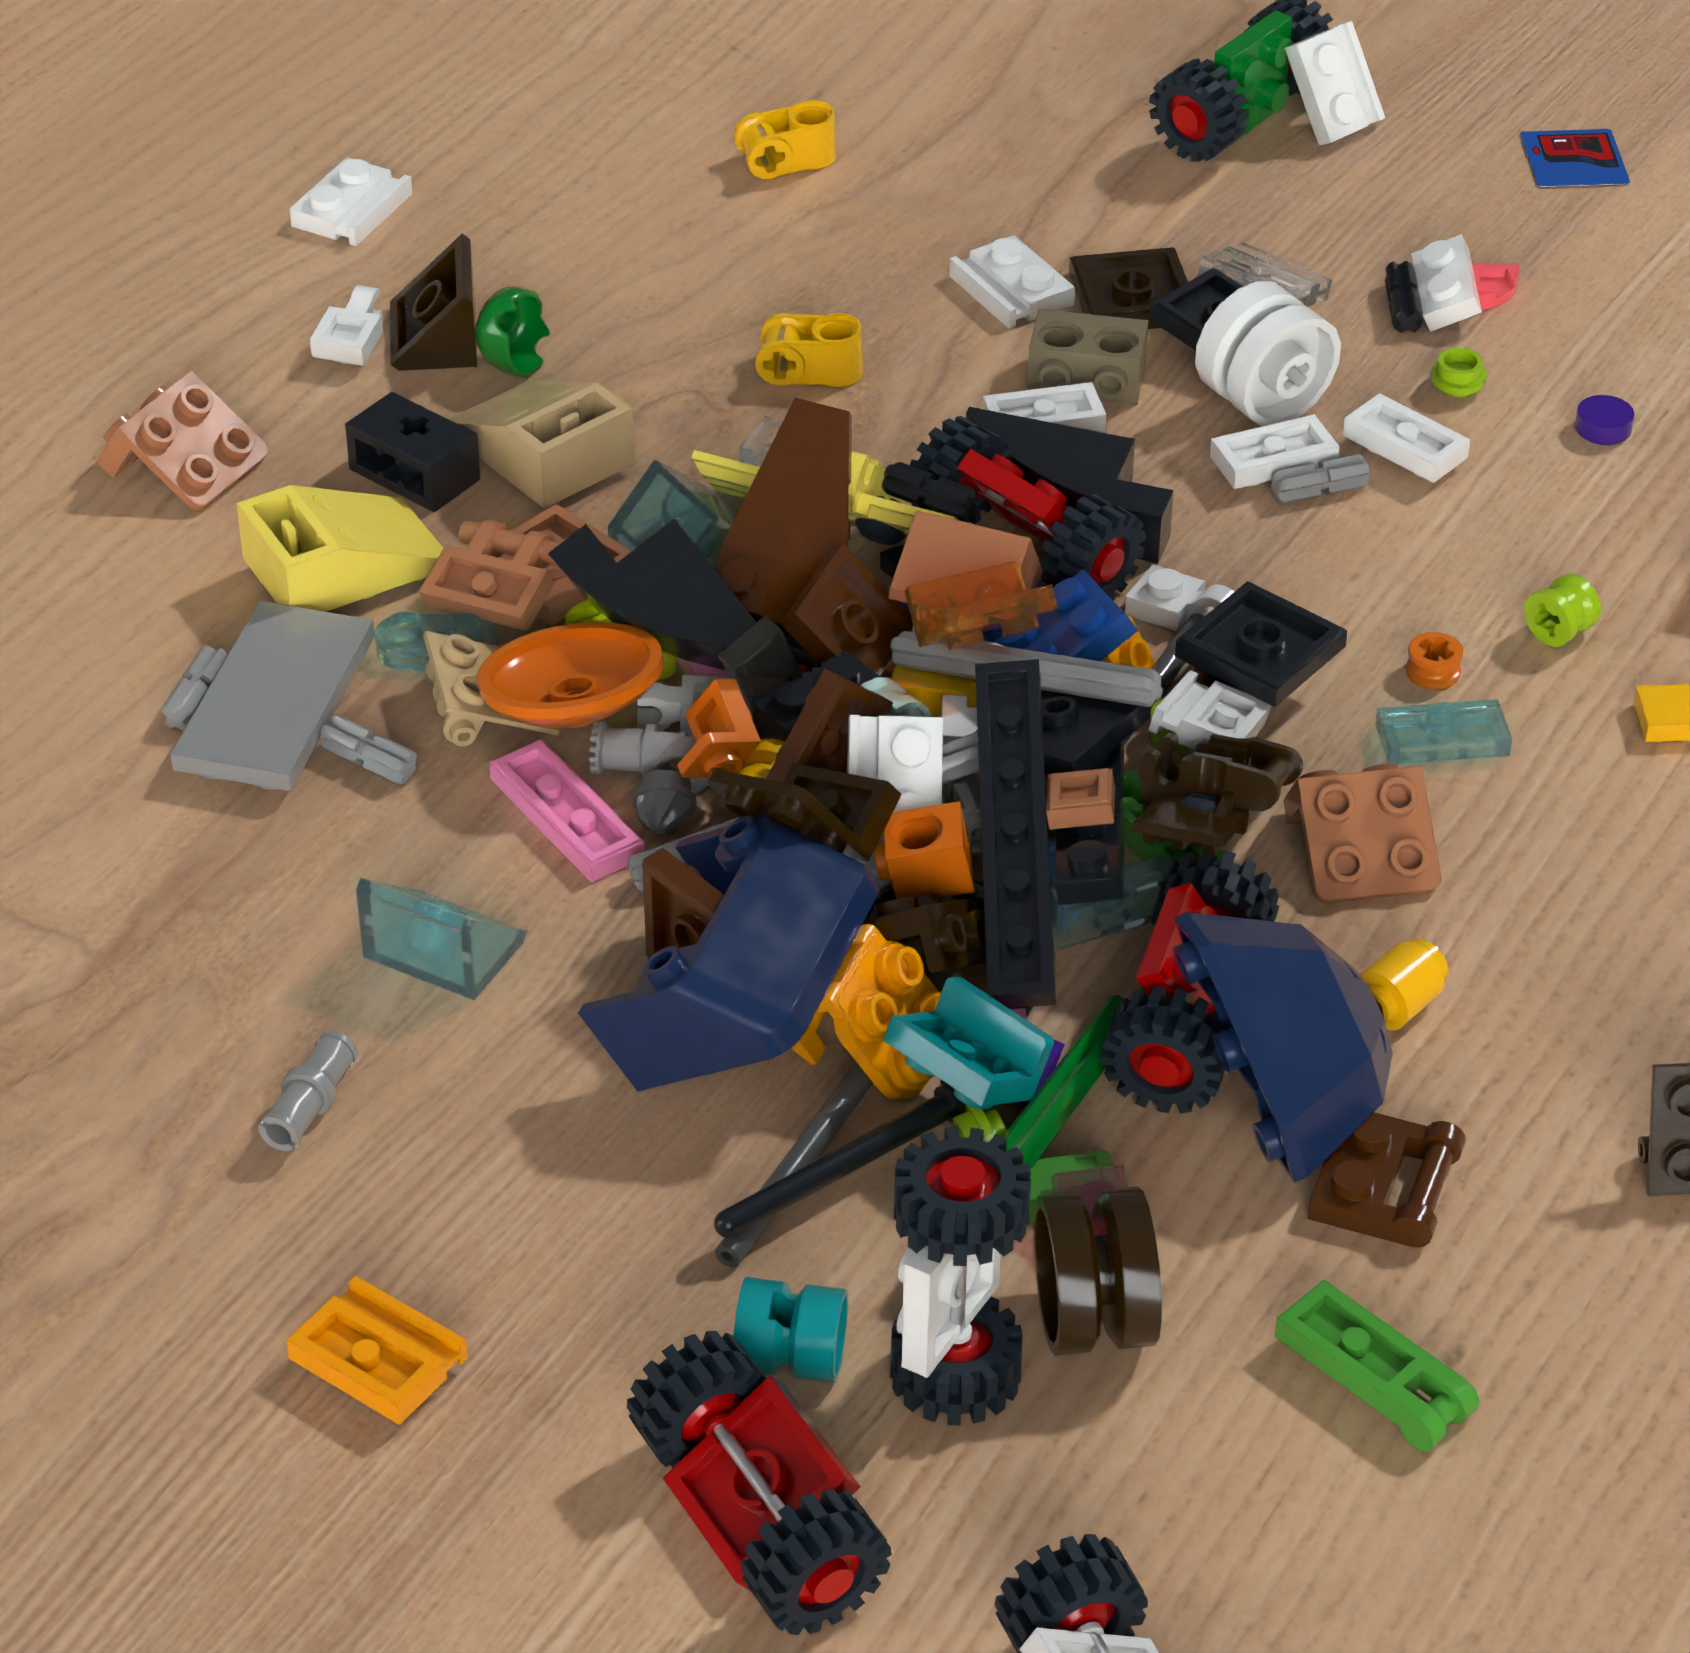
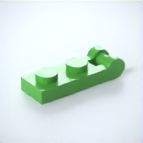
M1322 1280L1277 1317L1275 1337L1398 1425L1406 1441L1419 1451L1427 1452L1445 1438L1447 1434L1446 1426L1448 1424L1465 1421L1479 1407L1477 1392L1466 1379L1326 1280ZM1417 1390H1421L1432 1399L1426 1403L1414 1393Z

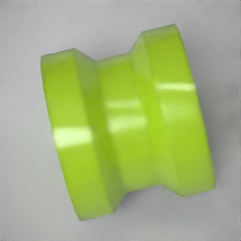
M1572 573L1561 575L1553 580L1549 588H1543L1534 592L1527 598L1524 605L1525 620L1531 632L1542 643L1556 648L1571 641L1577 632L1588 630L1596 625L1602 610L1600 599L1592 585L1583 577Z

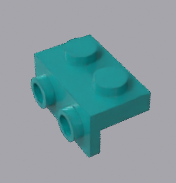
M950 977L946 980L935 1011L892 1016L883 1041L906 1055L905 1062L911 1068L927 1075L937 1076L955 1089L954 1095L958 1100L978 1109H991L993 1105L1032 1100L1054 1045V1040L1049 1034L961 977Z

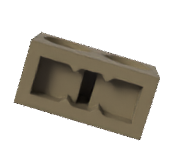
M1038 309L1029 345L1027 390L1092 382L1100 401L1138 405L1146 367L1149 320Z

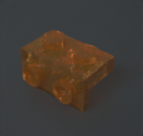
M1015 561L913 584L905 589V596L919 648L946 641L948 651L957 650L984 642L983 632L1002 628L1004 637L1023 634L1040 628L1038 617L1058 609L1052 584L1026 590L1020 566Z

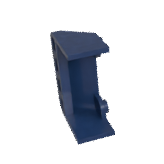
M743 816L726 827L681 839L675 849L686 864L696 868L704 880L724 894L697 944L679 949L675 946L661 949L644 965V975L634 991L583 1004L578 1014L637 1091L766 1061L783 1054L793 1047L806 1032L879 893V885L865 865L767 817L753 819L751 816Z

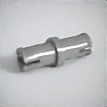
M334 1031L324 1032L302 1065L293 1067L286 1074L281 1084L282 1094L258 1126L259 1134L269 1146L285 1152L294 1150L314 1118L323 1115L330 1109L336 1098V1086L358 1056L357 1048L347 1036Z

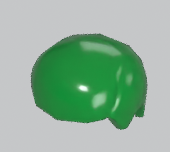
M515 286L498 290L485 302L475 325V341L485 361L493 367L515 376L528 377L541 368L543 359L537 354L536 346L539 340L550 335V330L541 316L543 304L535 291Z

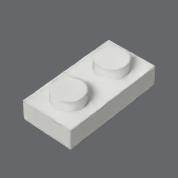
M1462 234L1448 240L1432 242L1424 249L1411 253L1423 317L1430 332L1482 313L1470 252Z
M1092 382L983 396L982 409L1106 433L1107 415Z
M1380 393L1344 419V437L1432 483H1435L1465 461L1469 455L1470 439Z
M1315 414L1211 438L1210 458L1233 489L1271 481L1272 474L1276 470L1315 463L1316 468H1318L1320 461L1338 458L1340 446Z

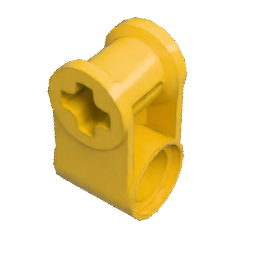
M808 100L796 103L793 106L765 112H754L743 117L734 129L733 138L737 148L743 154H746V163L750 172L755 177L761 179H773L781 175L808 169H822L830 166L837 158L834 109L830 104L823 101ZM757 126L762 127L763 131L765 132V135H761ZM764 155L769 164L768 166L763 163L761 156Z
M778 313L768 317L762 324L760 334L762 346L756 354L755 368L759 376L766 382L779 386L790 384L826 385L838 388L855 384L862 378L864 374L861 323L856 317L844 313L827 315ZM781 328H785L783 340L779 339ZM782 358H785L787 360L785 370L781 371Z

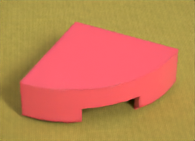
M1472 264L1481 310L1497 307L1507 302L1515 294L1520 271L1519 265Z

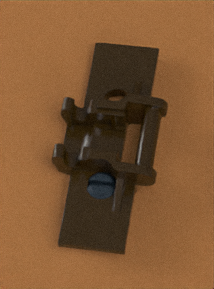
M1168 733L1160 740L1157 750L1148 751L1141 759L1139 777L1142 801L1149 807L1133 822L1132 832L1142 833L1144 843L1154 844L1160 837L1173 839L1174 848L1184 850L1188 845L1204 847L1205 854L1215 855L1235 833L1244 835L1247 832L1249 810L1266 811L1279 800L1280 788L1294 783L1301 775L1303 760L1294 748L1256 737L1233 738L1218 734H1212L1210 739H1202L1196 745V752L1191 756L1186 755L1180 760L1177 755L1179 739L1177 735Z

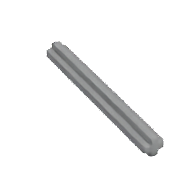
M909 631L901 632L899 637L892 639L890 645L893 651L892 662L896 666L976 679L975 664L1039 659L1041 690L1144 707L1152 706L1155 700L1157 701L1161 698L1163 692L1160 686L1161 675L1153 669Z

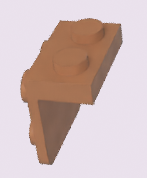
M191 370L169 388L165 385L157 388L143 402L140 411L132 417L126 413L116 420L103 436L108 444L96 463L113 479L139 458L188 507L200 511L260 464L268 454V446Z
M1379 764L1367 767L1361 772L1337 774L1333 770L1314 771L1297 778L1283 799L1287 824L1302 822L1313 892L1318 901L1327 904L1429 893L1434 891L1441 883L1442 877L1422 766L1399 768L1396 764Z

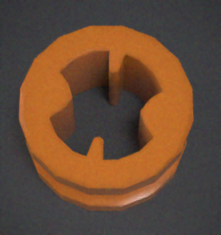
M1426 632L1417 635L1411 640L1408 647L1409 659L1406 663V673L1414 684L1430 690H1442L1458 682L1461 674L1460 663L1463 659V647L1457 639L1440 632Z

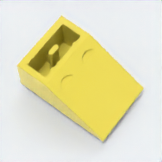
M288 485L236 503L243 560L278 604L327 612L361 599H367L378 593L426 578L443 550L441 544L402 497Z

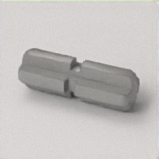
M1353 454L1320 461L1318 468H1316L1315 463L1276 470L1272 474L1271 488L1277 501L1286 504L1320 497L1322 495L1321 490H1325L1326 495L1363 488L1369 482L1368 473L1370 471L1368 463L1365 462L1363 456Z
M209 645L199 649L182 675L183 678L178 681L161 707L165 715L163 722L170 729L177 727L182 731L185 730L228 656L224 649L219 648L215 650Z
M332 716L327 724L322 725L320 729V735L322 736L321 746L335 755L356 765H361L364 761L363 768L397 785L405 784L410 776H414L417 772V755L407 747L382 735H376L373 739L375 734L373 731L342 716Z

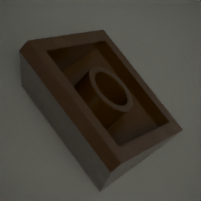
M463 233L390 301L391 366L398 371L477 367L471 240Z

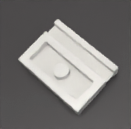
M1352 21L1338 24L1329 30L1322 31L1285 48L1319 146L1332 143L1369 126L1371 123L1385 119Z
M346 157L290 208L291 226L333 240H337L340 236H345L349 238L350 245L357 246L412 195L411 176L404 174L400 179L391 176V170L369 164L361 159Z
M1015 235L997 239L993 243L971 250L970 258L960 260L957 256L949 259V277L1008 329L1016 327V320L1025 317L1028 321L1035 320L1038 309L1059 311L1074 305L1075 287Z
M1190 670L1155 708L1148 731L1157 734L1163 727L1177 733L1179 744L1189 747L1190 752L1193 754L1196 752V745L1202 739H1210L1212 734L1233 738L1256 737L1265 726L1272 706L1218 681H1215L1210 687L1196 682L1198 673Z
M849 716L847 773L890 782L902 794L893 812L942 804L943 717ZM884 832L879 841H884Z

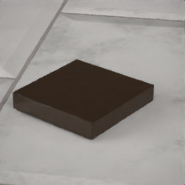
M1173 247L1070 257L1069 274L1083 314L1149 320L1147 318L1155 301L1188 283L1176 249ZM1149 320L1148 329L1161 328Z

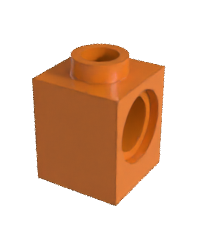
M960 801L892 813L884 830V841L878 842L874 854L879 878L881 881L891 879L896 899L909 896L914 898L931 893H938V897L943 898L975 892L972 846Z

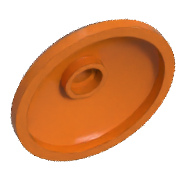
M611 622L573 623L532 632L503 645L482 663L477 673V682L482 700L492 709L510 719L551 728H580L604 720L640 699L659 678L663 670L664 660L658 640L640 628Z

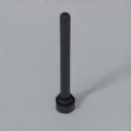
M941 1080L940 1086L934 1090V1097L719 1212L714 1219L716 1232L725 1238L738 1235L946 1121L954 1124V1117L967 1112L966 1104L955 1097V1089Z

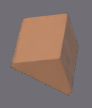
M916 510L890 586L889 599L1003 627L1041 581L1043 569L1029 537Z

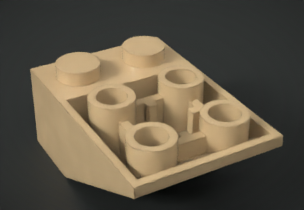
M531 379L449 418V420L477 433L480 460L544 509L635 464L633 408L598 382Z

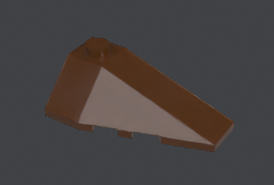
M794 398L722 543L714 565L716 572L757 623L784 632L786 638L791 634L780 624L827 553L842 543L848 549V540H851V521L848 518V485L851 483L852 415L846 410L799 398Z

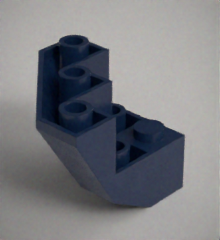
M1191 912L1176 916L1175 920L1182 944L1173 947L1178 968L1186 983L1191 985L1198 982L1215 1006L1221 1032L1213 1034L1214 1046L1225 1070L1228 1073L1237 1070L1255 1095L1261 1121L1253 1123V1132L1258 1146L1268 1162L1274 1160L1280 1162L1294 1183L1305 1179L1384 1102L1393 1052L1385 1020L1367 983L1348 962L1301 924Z

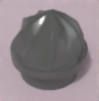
M654 770L642 777L641 785L633 793V806L637 810L638 818L644 828L653 833L664 835L665 833H675L679 827L685 826L688 823L691 814L696 808V796L691 791V781L689 778H682L679 772L672 770Z

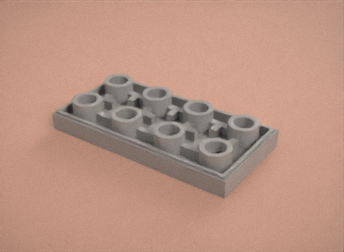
M259 601L171 752L173 770L200 775L211 780L224 779L257 785L266 790L280 789L291 791L321 737L320 729L322 725L329 722L375 637L373 620Z

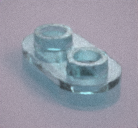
M403 611L384 619L375 629L378 659L385 666L397 670L426 671L429 655L423 638L425 631L448 636L458 634L472 641L496 646L493 625L469 613L453 615Z

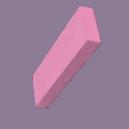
M542 739L489 762L490 779L591 883L627 867L628 859L631 856L645 851L644 841Z

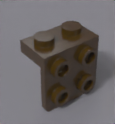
M797 763L792 764L784 782L713 769L707 779V784L722 796L720 805L731 814L739 818L743 816H751L753 819L767 817L853 859L869 862L902 795L890 782Z

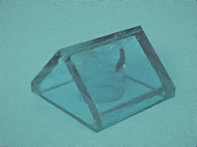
M654 459L608 524V536L633 551L675 518L714 568L722 543L737 514L705 485Z
M361 877L356 888L364 958L472 1000H475L520 948L527 934V931L419 889Z

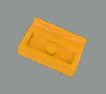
M355 1275L348 1282L349 1290L340 1298L335 1295L332 1296L286 1339L288 1358L400 1425L447 1380L446 1372L455 1363L462 1365L468 1359L467 1342L465 1338Z

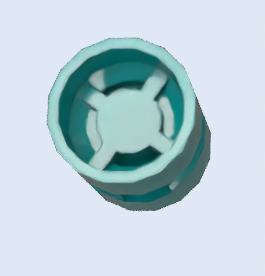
M745 1277L738 1298L733 1336L742 1344L763 1374L775 1375L782 1366H790L795 1378L835 1383L840 1373L845 1345L848 1291L844 1288L807 1284L799 1294L791 1292L786 1281Z

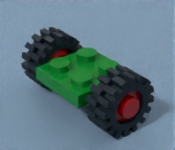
M1276 0L1252 17L1247 23L1250 27L1244 30L1242 34L1215 51L1214 61L1206 59L1201 63L1199 58L1192 59L1169 73L1153 87L1155 92L1150 95L1149 103L1156 105L1149 110L1150 118L1159 119L1160 124L1154 127L1157 135L1165 132L1168 139L1164 144L1169 149L1177 145L1179 147L1177 155L1183 159L1190 155L1192 162H1199L1202 159L1207 161L1218 155L1269 116L1280 111L1285 106L1288 96H1292L1296 92L1300 95L1285 48L1322 31L1329 30L1327 24L1333 20L1330 14L1326 13L1321 17L1318 12L1322 6L1316 1L1307 6V0Z

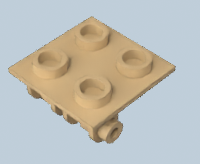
M429 631L424 632L423 638L429 655L426 673L428 679L434 684L432 694L436 702L437 712L441 717L445 718L442 729L447 740L457 746L470 745L476 739L484 721L558 735L560 732L559 728L544 727L510 719L492 709L482 700L477 682V673L482 663L494 651L499 649V646L472 641L458 634L448 636Z

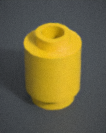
M1413 939L1394 945L1362 972L1360 976L1369 986L1385 1020L1387 1030H1397L1441 994L1449 974V968L1444 955L1435 945L1423 939Z

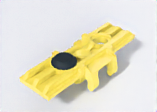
M697 450L693 451L691 457L700 474L706 478L710 485H713L717 493L743 500L760 468L759 466ZM852 451L851 483L848 485V518L850 521L855 522L863 537L884 545H894L900 541L906 542L916 510L958 520L954 516L904 504V500L886 494L881 486L885 471L879 461L869 459V455Z

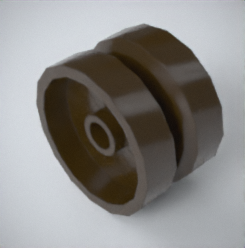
M1138 1186L1102 1190L1093 1207L1092 1221L1087 1207L1074 1192L1038 1196L1035 1201L1033 1216L1035 1274L1040 1312L1050 1351L1054 1356L1091 1352L1100 1336L1101 1321L1107 1336L1118 1349L1155 1346L1160 1338L1162 1323V1292L1155 1230L1144 1191Z

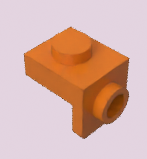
M735 678L714 679L685 713L697 742L678 763L677 767L682 778L707 777L708 779L713 769L737 773L742 768V763L761 742L753 723L751 712L746 706Z

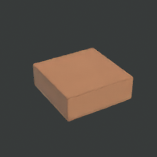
M1104 768L1048 775L1046 813L1049 830L1114 823L1115 784L1112 769Z

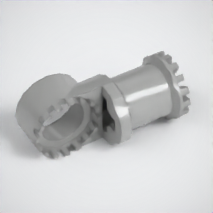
M598 721L593 723L592 736H590V742L596 743V747L590 746L589 752H595V754H590L589 756L590 773L602 775L605 770L641 772L642 776H644L646 773L654 770L679 772V769L674 768V765L669 763V760L684 757L697 741L692 732L690 736H685L686 731H681L680 733L661 732L659 725L647 724L644 729L612 727L608 726L606 721ZM707 777L689 778L691 781V791L694 794L703 791L708 786Z

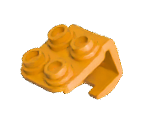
M861 925L806 1032L791 1049L811 1065L818 1064L826 1050V1046L815 1031L826 1012H828L834 1019L835 1033L839 1041L884 1096L891 1100L898 1098L905 1100L916 1097L922 1092L928 1080L933 1076L918 1072L907 1065L905 1062L906 1055L883 1041L892 1016L935 1011L941 993L924 973L922 959L915 949L904 946L898 941H886L874 925Z

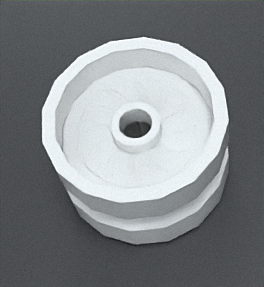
M1256 281L1237 289L1220 303L1210 316L1196 345L1195 366L1201 381L1262 427L1299 418L1317 403L1331 384L1339 365L1341 341L1337 329L1307 306H1304L1300 300L1277 283Z

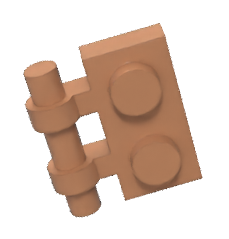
M486 519L482 523L469 520L463 521L459 528L458 538L461 543L468 544V547L462 549L445 545L419 590L426 606L528 632L554 586V582L545 568L548 565L556 567L558 565L548 553L561 543L555 542L551 534L532 530L526 535L510 531L505 523ZM503 553L514 556L512 561L498 557L502 556Z

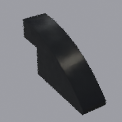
M968 408L966 419L974 421L1007 442L1009 447L1006 451L1011 453V462L1024 473L1021 479L1033 486L1038 479L1051 484L1068 499L1064 504L1067 507L1071 506L1076 509L1078 499L1082 497L1089 499L1091 494H1097L1137 516L1144 524L1141 529L1146 532V540L1139 544L1145 548L1142 558L1137 559L1159 564L1170 538L1173 490L1132 482L1135 439L980 408Z
M675 518L619 562L613 559L587 524L548 553L594 608L613 623L630 625L650 633L658 640L663 652L686 661L722 670L781 674L790 667L769 637Z

